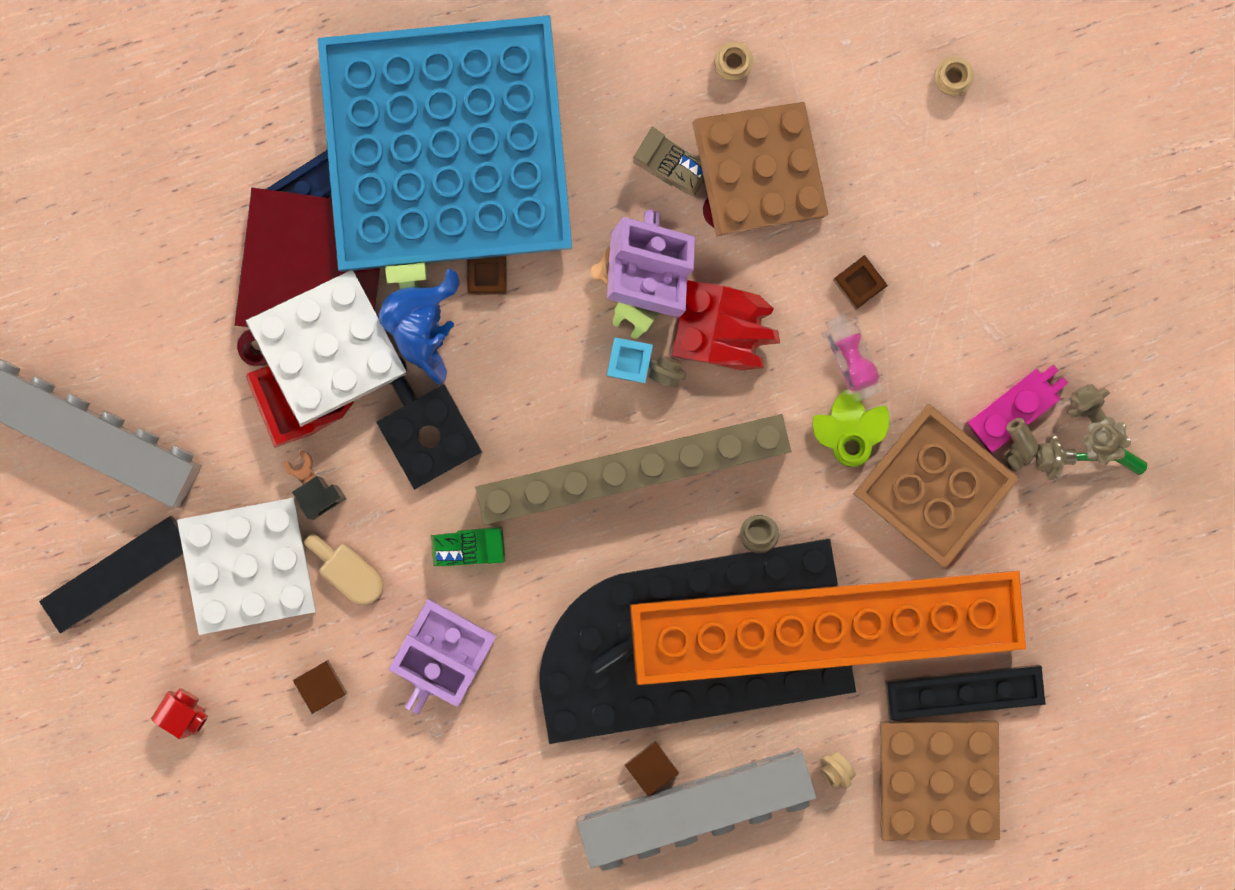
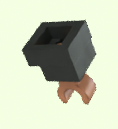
M302 450L300 451V455L304 459L302 469L295 470L292 464L284 461L283 466L290 475L296 476L303 484L292 493L299 502V506L307 519L315 520L346 500V497L339 486L332 484L328 487L322 477L315 476V472L312 469V457L308 452Z

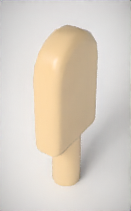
M314 532L308 536L303 544L325 562L319 569V573L356 604L368 605L379 599L383 592L384 583L382 576L376 569L346 544H341L334 550Z

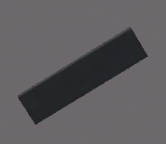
M173 516L167 517L39 601L58 632L61 634L184 555L178 523Z
M1039 664L885 680L890 720L1046 705L1042 666Z

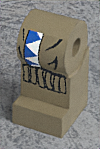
M651 127L633 156V163L670 186L673 185L686 194L695 196L704 182L700 159L667 139L663 133L654 127Z

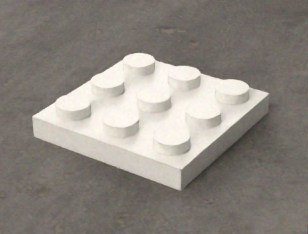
M353 270L246 320L300 427L406 375V370L383 326L380 324Z
M295 498L177 520L199 635L316 612Z

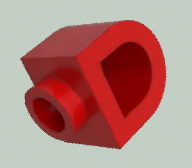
M179 688L177 692L167 691L151 720L176 738L183 739L189 737L191 733L193 735L198 734L204 726L208 715L204 713L205 709L197 705L199 699L195 695Z

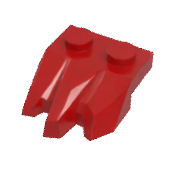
M687 280L686 311L679 319L672 356L736 370L764 368L763 358L756 354V348L761 345L780 344L778 330L761 325L762 319L771 315L774 308L757 294L731 287Z
M269 366L249 372L246 375L274 448L313 435L342 419L354 403L352 401L300 427Z

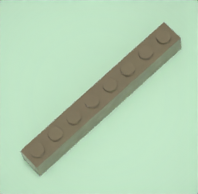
M783 414L484 484L475 488L484 525L782 455L792 451Z

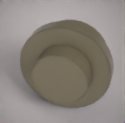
M661 355L659 360H650L649 368H651L649 378L666 386L678 387L680 380H685L687 373L680 369L682 366L681 362Z
M751 516L741 526V542L751 552L766 553L772 550L778 542V526L767 516Z

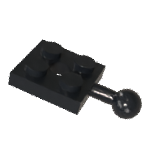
M398 355L407 374L406 362L401 356ZM405 376L389 383L393 386L404 407L376 423L414 490L483 452L445 384L417 399ZM424 426H434L439 430L441 440L436 447L427 448L420 443L419 432Z

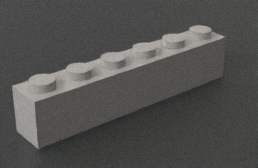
M0 359V423L172 508L182 507L202 467L192 461L193 453L176 445H173L171 450L157 444L160 438L157 435L142 428H138L135 433L123 427L125 420L105 410L99 415L88 409L90 405L88 401L71 393H68L67 397L64 398L53 392L54 384L37 376H33L30 381L18 375L21 368Z
M796 748L654 792L650 796L645 795L577 817V826L590 868L600 866V869L605 871L622 865V859L636 854L638 859L654 856L660 853L659 847L672 843L675 844V847L690 845L698 840V835L712 831L713 836L731 832L735 829L734 824L749 820L750 824H757L772 818L771 812L784 808L787 809V812L805 809L810 806L809 801L817 799L803 753L800 748Z

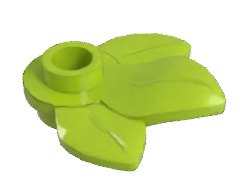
M846 389L835 399L831 409V416H813V433L820 444L833 449L834 456L838 462L848 467H857L869 459L872 446L886 437L890 417L887 406H878L865 412V408L860 400L851 391ZM849 440L855 441L859 446L858 452L855 455H849L845 451V444Z

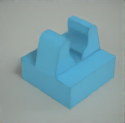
M614 337L607 377L645 384L653 345Z

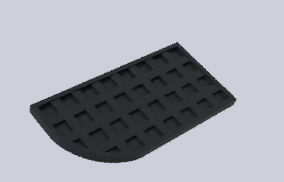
M830 538L774 547L766 553L749 551L619 573L591 586L576 598L561 615L550 634L543 653L539 674L540 692L549 744L855 693L856 687L852 665L645 685L636 684L634 653L600 676H597L590 665L592 661L632 635L630 604L838 586Z

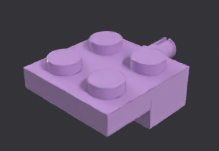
M654 210L645 211L644 222L623 217L611 232L607 299L680 318L686 311L687 277L694 270L695 236L659 227L661 215L658 211L655 213Z
M427 599L410 633L406 636L388 669L416 686L407 704H405V708L411 710L419 697L412 712L420 714L429 694L436 695L458 707L497 635L437 602Z

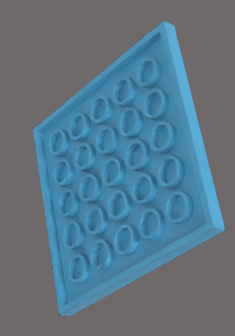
M550 15L317 38L337 261L340 272L385 268L389 265H409L421 262L428 264L573 249Z

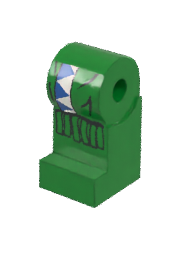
M503 527L461 530L455 533L431 535L433 566L504 563L506 561Z

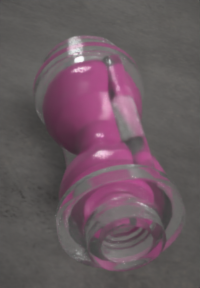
M847 313L825 322L828 330L821 334L823 338H827L828 345L832 349L844 376L845 383L849 388L846 390L848 395L852 394L855 401L859 402L885 390L881 383L884 377L882 374L879 375L878 369L872 361L857 325L859 323L857 317L849 320Z

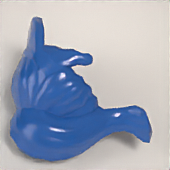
M450 268L446 271L442 284L436 287H408L391 293L383 301L379 313L380 324L386 332L393 335L401 355L407 361L423 369L438 385L445 382L447 370L437 349L443 345V340H445L450 329L454 327L452 321L439 326V320L441 319L439 303L455 294L460 285L457 273Z

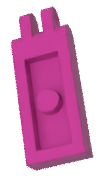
M1054 364L1042 373L1035 368L966 422L989 453H993L1011 439L1010 434L1006 430L1009 422L1016 418H1023L1026 424L1029 425L1061 399L1057 392L1066 386L1068 382L1064 377H1061L1052 385L1048 383L1047 380L1059 371Z

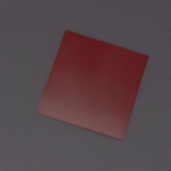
M251 187L234 326L247 328L249 327L246 320L349 272H340L338 270L331 198ZM380 268L355 270L354 273L375 311Z

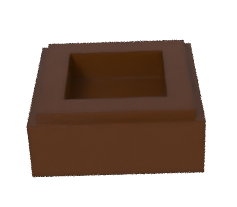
M865 255L833 279L855 310L888 286Z
M507 256L467 260L468 295H507Z
M329 660L293 680L311 714L347 694Z
M656 740L625 763V767L647 796H650L679 774L677 768Z

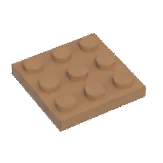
M805 102L702 117L692 122L716 237L819 219L829 215Z
M926 404L853 494L942 568H946L1018 481L1019 477L933 406Z
M880 721L881 838L883 841L1000 840L999 722Z

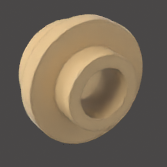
M728 42L722 45L715 55L714 64L716 71L722 78L728 81L744 79L750 73L753 66V55L750 49L740 42ZM731 56H736L740 59L741 65L733 69L727 65L726 60Z
M958 56L948 57L937 66L934 75L935 83L939 90L946 95H961L973 83V68L964 58ZM949 71H956L959 74L960 81L958 83H951L948 80L947 73Z
M834 752L831 756L825 755L820 759L823 766L820 772L832 787L841 786L847 789L851 786V780L856 776V773L851 764L840 753Z

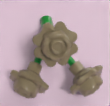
M1088 384L1077 389L1069 398L1071 406L1067 413L1071 417L1088 416L1092 422L1088 426L1090 434H1085L1082 437V442L1087 447V453H1076L1075 449H1064L1058 441L1057 434H1051V436L1046 437L1045 443L1038 444V452L1035 455L1036 467L1038 470L1046 472L1049 480L1059 478L1064 465H1075L1077 461H1098L1102 465H1106L1110 461H1116L1137 475H1141L1146 471L1147 462L1124 449L1131 445V440L1126 435V425L1123 422L1115 424L1114 419L1107 417L1101 409L1105 402L1104 398L1110 394L1105 388L1098 390L1093 384Z

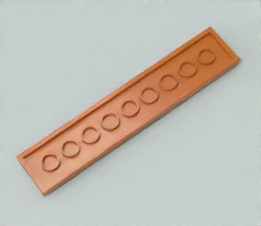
M1020 571L630 604L637 685L1026 649Z

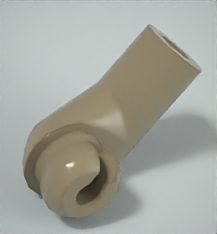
M1023 418L1012 420L1006 427L1014 443L1010 447L1011 451L1004 455L1003 460L1012 471H1019L1023 465L1028 466L1038 452V443Z

